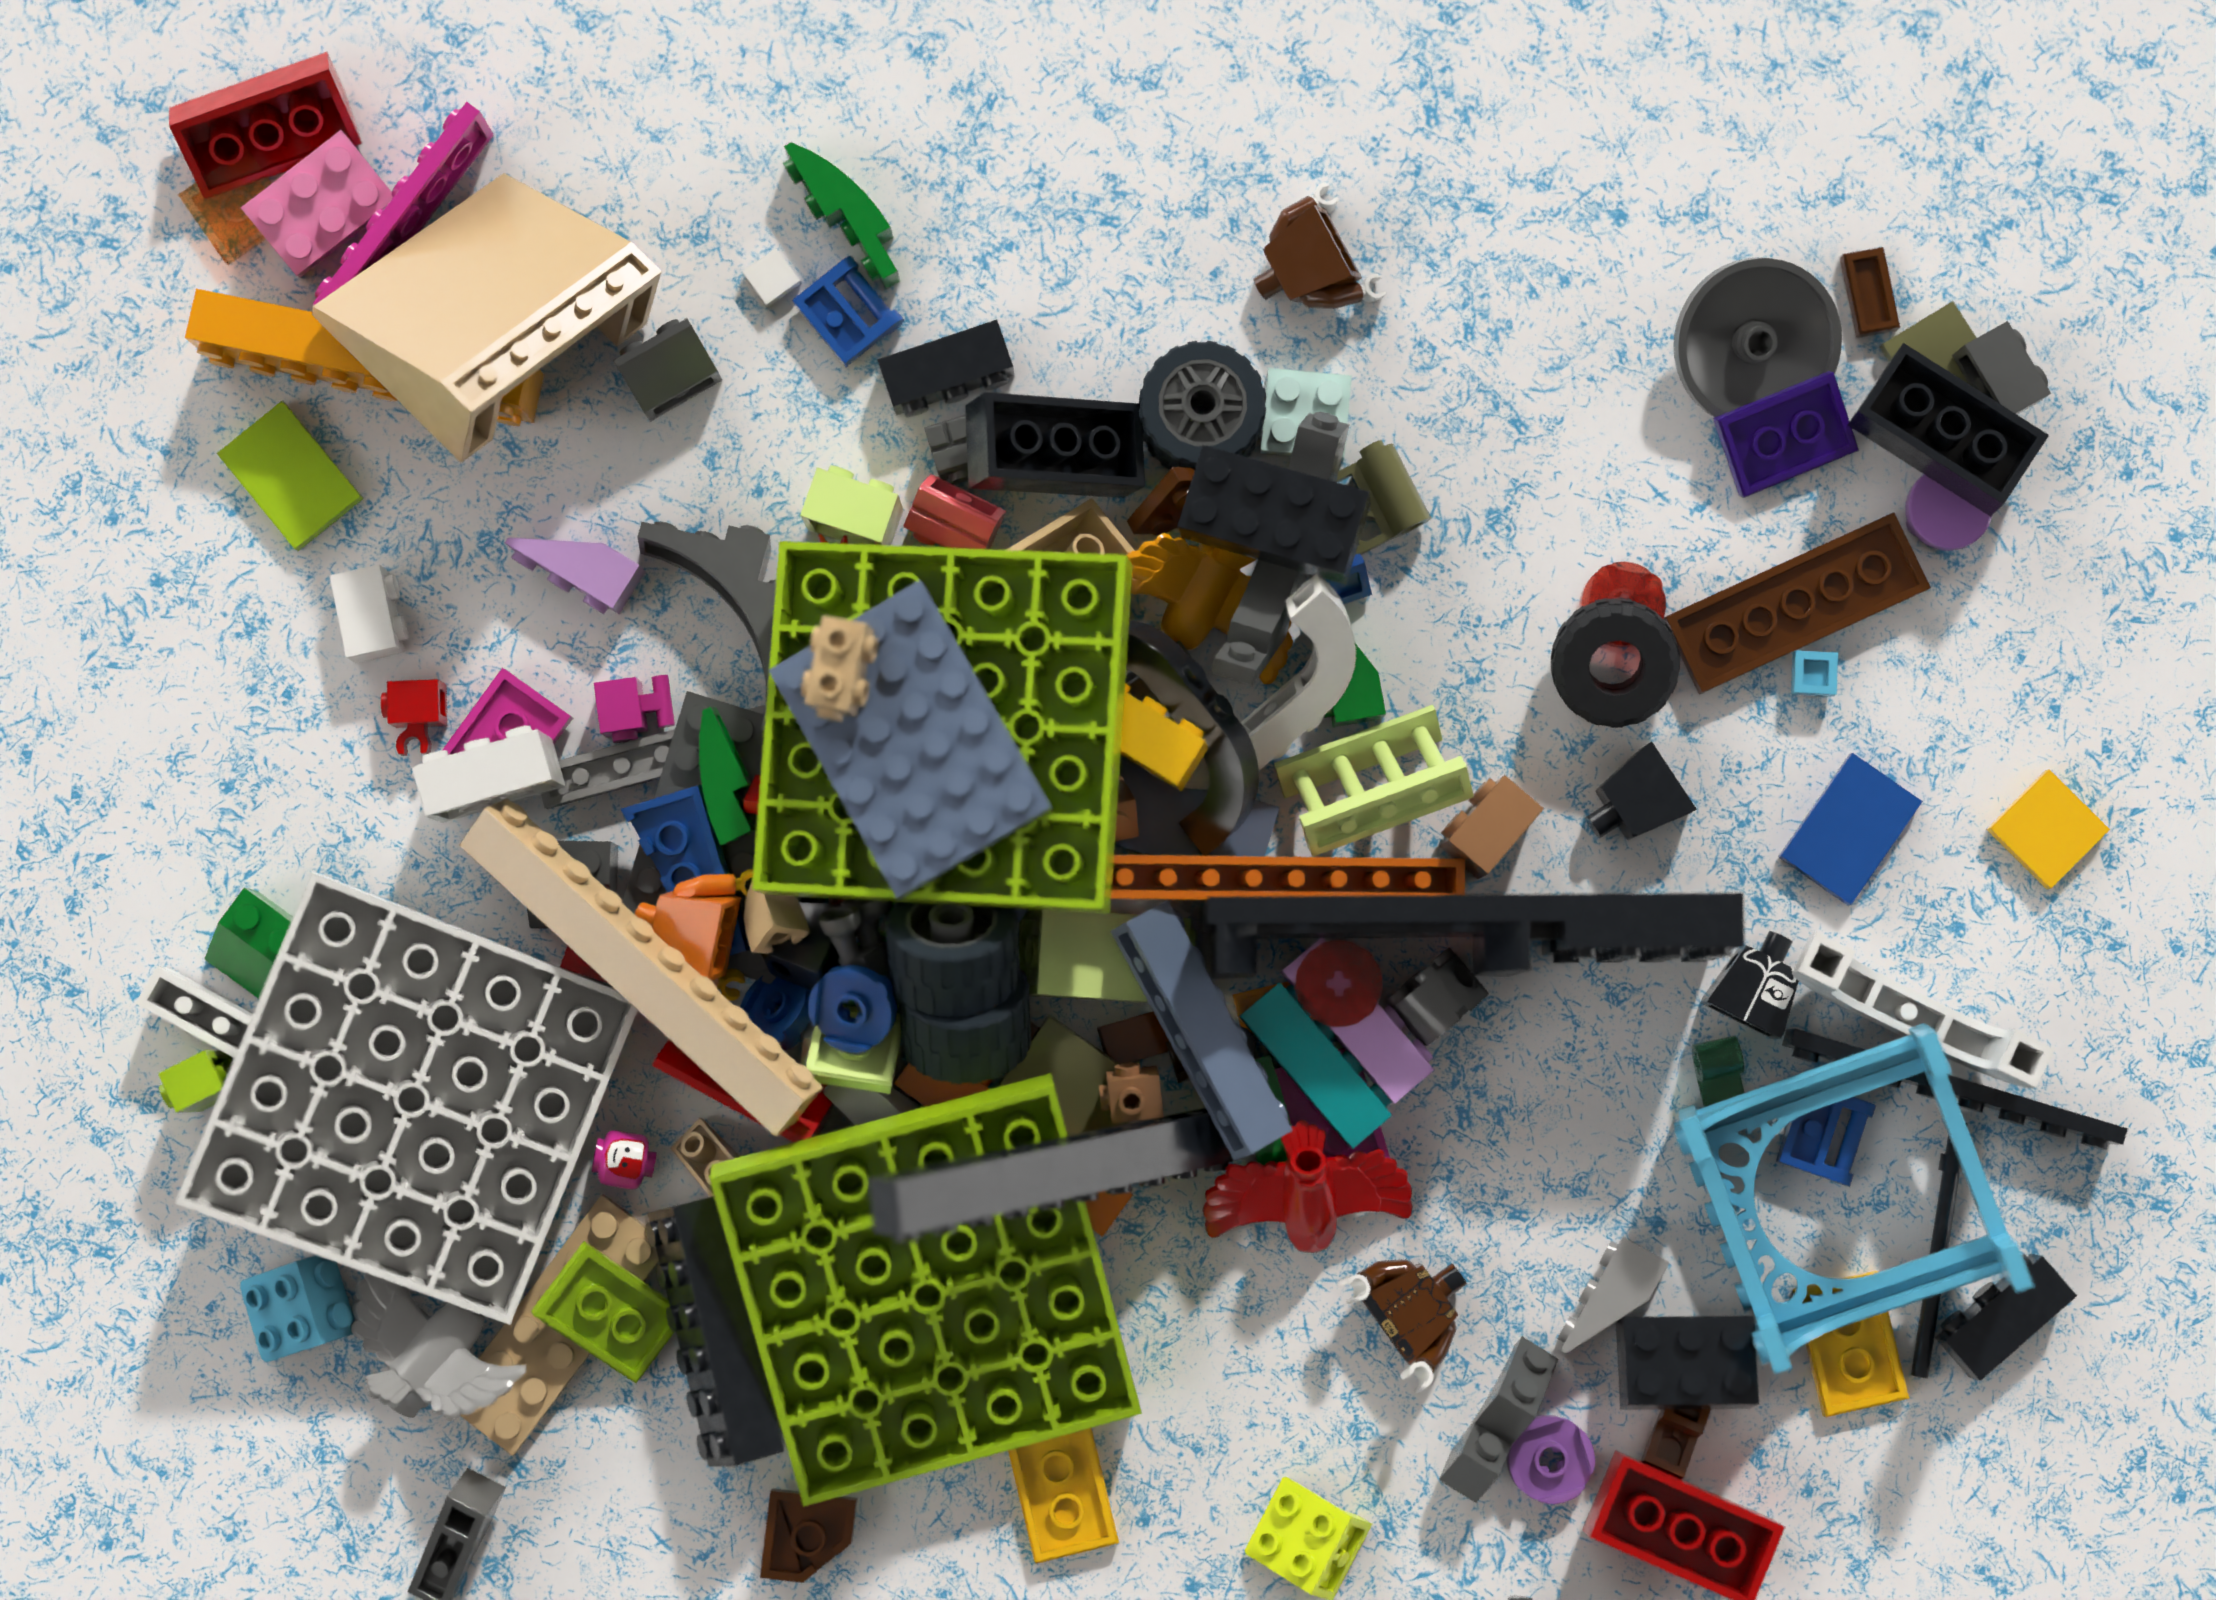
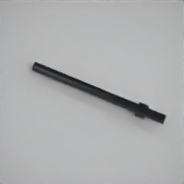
M1949 1135L1945 1154H1940L1938 1170L1942 1171L1930 1254L1949 1247L1960 1174H1963ZM1941 1294L1922 1300L1911 1369L1912 1376L1928 1378Z

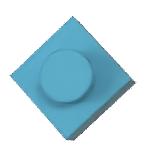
M1799 650L1792 652L1791 694L1831 697L1837 695L1838 653Z

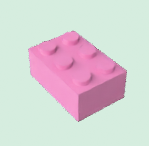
M340 130L247 202L241 209L294 274L302 277L366 227L371 216L379 209L384 210L393 197L390 189L344 132Z

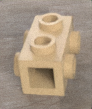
M822 615L820 627L816 626L811 636L810 650L815 654L811 670H806L804 673L801 694L805 697L804 703L817 710L816 717L842 722L844 715L857 717L859 707L866 705L869 695V681L865 680L868 663H874L878 651V638L874 637L875 630L866 623Z

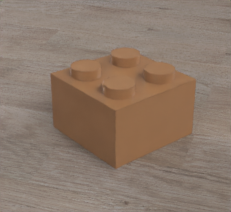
M1506 775L1496 782L1491 778L1484 782L1473 794L1474 797L1468 800L1474 806L1468 814L1461 810L1441 832L1446 839L1439 847L1453 859H1465V869L1477 879L1490 873L1544 810L1541 805Z

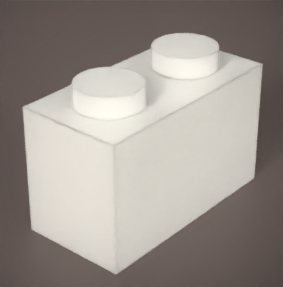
M379 564L329 575L346 658L359 663L404 653L403 640H408V629L403 615H398L395 599H400V590L395 575H389V571Z

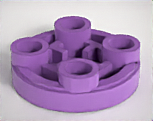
M1922 475L1912 485L1906 499L1907 530L1924 544L1938 550L1953 551L1969 546L1985 533L1992 516L1990 517L1926 475Z

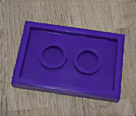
M1831 371L1713 418L1738 494L1743 498L1859 451L1853 430L1847 425L1849 417L1834 372Z

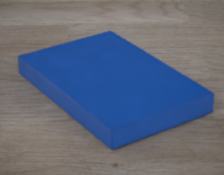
M1850 753L1778 857L1847 906L1852 905L1923 801L1854 753Z

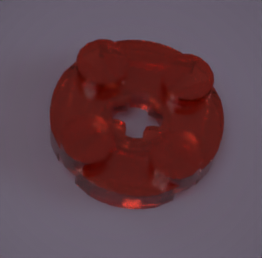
M1615 562L1601 567L1586 582L1581 592L1579 608L1591 604L1595 600L1604 598L1618 599L1621 594H1626L1632 601L1644 604L1654 610L1662 619L1666 611V597L1661 579L1657 575L1652 574L1647 568L1632 562ZM1612 641L1606 643V645L1613 647L1633 646L1632 644L1623 641Z
M1332 940L1320 944L1306 954L1297 968L1294 986L1299 1004L1310 1017L1322 1025L1341 1028L1357 1024L1373 1012L1382 994L1383 981L1380 968L1370 951L1350 941ZM1335 971L1342 972L1343 978L1350 979L1351 987L1344 989L1343 996L1340 997L1335 996L1334 989L1327 988L1326 981L1334 978Z

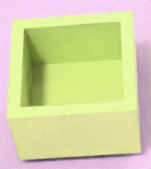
M830 465L828 471L817 467L800 514L807 529L841 541L843 536L846 535L848 537V544L891 545L903 513L898 494L893 493L894 487L875 479H870L869 484L854 480V474L841 467Z

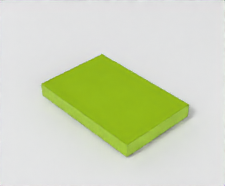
M283 401L279 402L216 453L297 551H300L364 499Z
M583 1241L531 1310L533 1316L635 1384L675 1333L671 1331L666 1317V1308L670 1306L668 1297L585 1241Z

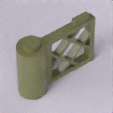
M1382 440L1364 447L1359 451L1362 458L1338 472L1337 483L1353 476L1359 489L1370 492L1371 505L1367 517L1375 519L1382 534L1368 541L1360 540L1356 554L1360 553L1363 555L1393 538L1402 536L1422 526L1431 519L1394 444L1384 445Z

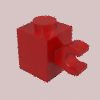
M438 679L387 681V692L381 694L382 716L387 718V723L393 727L406 728L396 741V749L399 755H408L407 745L412 739L420 741L421 754L426 755L431 752L432 744L428 735V727L447 726V684Z

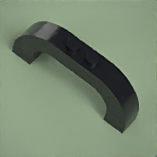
M1129 619L1126 669L1137 674L1147 684L1177 724L1182 719H1185L1204 732L1201 739L1205 740L1209 747L1203 756L1208 766L1210 777L1208 793L1201 805L1178 823L1201 853L1206 856L1240 828L1253 808L1259 785V768L1256 752L1247 731L1233 713L1231 703L1225 696L1217 693L1208 682L1202 666L1195 660L1190 659L1185 651L1161 630L1146 623Z

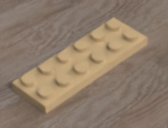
M604 1194L598 1198L520 1302L511 1324L505 1323L478 1358L485 1363L498 1366L526 1365L525 1374L514 1382L509 1392L499 1396L495 1403L487 1407H478L471 1414L460 1415L512 1456L518 1452L590 1355L589 1352L533 1316L531 1312L583 1241L644 1282L659 1263L656 1247L653 1248L648 1241L646 1225Z

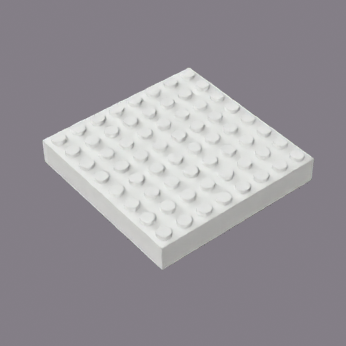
M312 871L174 1204L510 1325L627 1038L637 1009L611 986L560 968L549 962Z

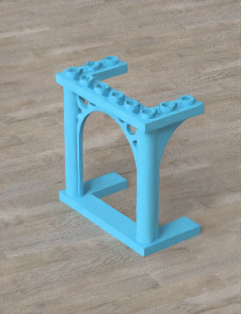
M1925 1023L1909 1028L1910 1035L1698 1110H1696L1695 1104L1678 1110L1679 1121L1674 1122V1132L1683 1156L1692 1153L1694 1161L1690 1162L1689 1166L1697 1187L1704 1185L1707 1187L1711 1201L1704 1203L1711 1225L1713 1228L1721 1226L1727 1242L1719 1244L1728 1269L1733 1267L1738 1269L1742 1283L1736 1284L1735 1288L1743 1309L1752 1307L1756 1317L1755 1331L1751 1332L1753 1342L1762 1365L1771 1362L1775 1374L1792 1368L1789 1357L1799 1347L1825 1333L2000 1273H2002L2016 1292L2034 1286L2018 1243L2006 1230L1947 1076L1952 1074L1937 1032ZM1925 1072L1987 1235L1871 1275L1851 1279L1829 1278L1816 1275L1789 1261L1775 1248L1765 1234L1759 1222L1754 1201V1183L1757 1167L1762 1154L1773 1137L1791 1121L1806 1113ZM1777 1118L1772 1126L1767 1123V1121ZM1759 1127L1761 1129V1139L1756 1143H1752L1749 1138L1738 1132L1748 1129V1134H1750L1755 1128ZM1726 1143L1739 1144L1749 1153V1162L1743 1167L1730 1166L1720 1158L1719 1148ZM1720 1172L1729 1176L1741 1177L1744 1182L1743 1191L1740 1193L1732 1192L1730 1189L1735 1188L1734 1184L1729 1179L1722 1178ZM1733 1205L1745 1210L1736 1215ZM1746 1219H1752L1755 1222L1753 1230L1747 1231L1743 1228V1222ZM1756 1239L1753 1247L1749 1250L1746 1240ZM1767 1255L1773 1259L1775 1267L1766 1275L1762 1283L1760 1278L1765 1268L1764 1263L1761 1262L1759 1264L1758 1261L1760 1257ZM1790 1273L1797 1280L1796 1292L1788 1301L1783 1303L1777 1302L1772 1296L1773 1283L1780 1275ZM1816 1284L1822 1290L1821 1295L1810 1294L1812 1300L1802 1303L1806 1297L1807 1285ZM1832 1288L1842 1289L1841 1291L1832 1293Z

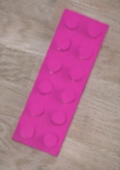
M466 101L460 110L454 109L448 115L443 124V133L435 143L430 142L422 149L417 159L419 164L409 177L407 175L403 176L397 182L392 191L393 198L384 210H377L371 216L366 225V230L368 231L358 244L353 243L346 249L340 260L342 265L335 275L325 278L320 283L315 292L316 300L313 302V305L323 300L423 229L494 135L478 109Z

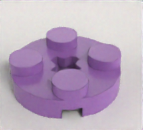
M1555 1415L1537 1416L1511 1446L1507 1456V1467L1515 1485L1530 1498L1546 1504H1560L1576 1498L1584 1490L1590 1475L1593 1474L1595 1453L1587 1434L1572 1421ZM1551 1447L1554 1453L1561 1452L1562 1459L1556 1462L1557 1469L1554 1471H1550L1546 1465L1540 1466L1539 1458L1544 1456V1449Z

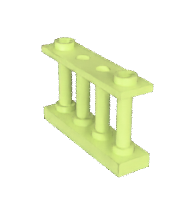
M1433 705L1274 763L1284 798L1300 794L1308 813L1300 815L1299 818L1312 857L1474 797L1468 769L1463 758L1459 756L1445 762L1435 744L1443 739ZM1419 749L1429 768L1404 776L1395 758ZM1379 764L1389 783L1364 791L1356 772ZM1339 779L1348 798L1324 806L1315 787Z

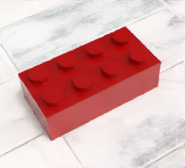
M1615 1450L1582 1531L1594 1540L1728 1599L1756 1600L1785 1526L1772 1518Z

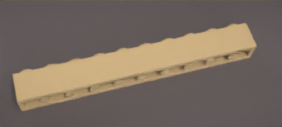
M507 798L484 808L459 846L775 1137L793 1125L823 1088L813 1078L812 1073L805 1066L797 1064L785 1053L776 1039L765 1034L750 1021L743 1009L733 1005L726 999L710 979L701 976L685 961L681 952L667 945L656 935L648 922L632 913L615 892L606 889L597 881L583 863L573 859L562 849L554 836L538 827L527 816L526 811L521 806L512 803Z

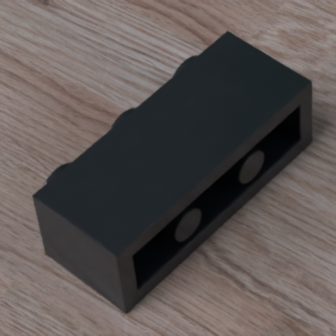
M997 319L877 359L895 414L904 413L905 417L922 414L929 410V404L944 400L946 404L961 401L969 396L968 391L983 386L985 390L1000 388L1009 382V377L1015 376L1014 367Z
M2022 1254L2033 1282V1287L2016 1292L2005 1277L1996 1284L1989 1282L1973 1295L1972 1298L1975 1303L1963 1313L1961 1310H1958L1941 1323L1940 1327L1943 1331L1935 1339L1968 1377L1981 1381L2077 1297L2075 1292L2043 1256L2035 1254L2026 1256Z

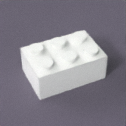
M522 726L505 732L506 739L490 743L489 738H481L465 743L463 745L465 751L448 755L447 750H441L422 756L423 763L411 767L425 817L444 823L482 812L484 808L507 798L511 802H516L566 787L552 738L538 729L532 730L531 726Z

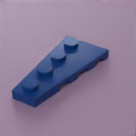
M702 785L620 809L627 822L632 823L640 837L638 841L646 856L651 857L661 874L660 880L667 893L673 891L678 883L701 875L730 874L722 846H720L709 818ZM740 907L730 955L751 950Z

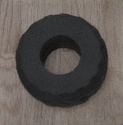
M1620 597L1618 599L1604 598L1580 607L1562 624L1552 646L1551 673L1559 696L1576 715L1598 726L1623 728V726L1636 725L1646 721L1647 718L1656 712L1658 713L1666 705L1667 700L1674 692L1678 683L1680 654L1672 630L1654 610L1631 599ZM1612 641H1623L1632 644L1639 650L1641 659L1638 669L1631 678L1622 683L1608 684L1599 681L1591 675L1589 670L1592 655L1600 646Z

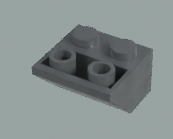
M688 318L681 322L675 319L663 324L657 329L656 336L644 343L638 340L628 344L620 350V356L613 360L649 421L658 418L722 381L719 372Z

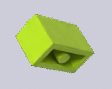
M203 1050L159 1072L158 1076L162 1082L159 1085V1092L165 1104L170 1109L174 1107L176 1113L202 1112L214 1106L232 1066V1057L221 1050Z

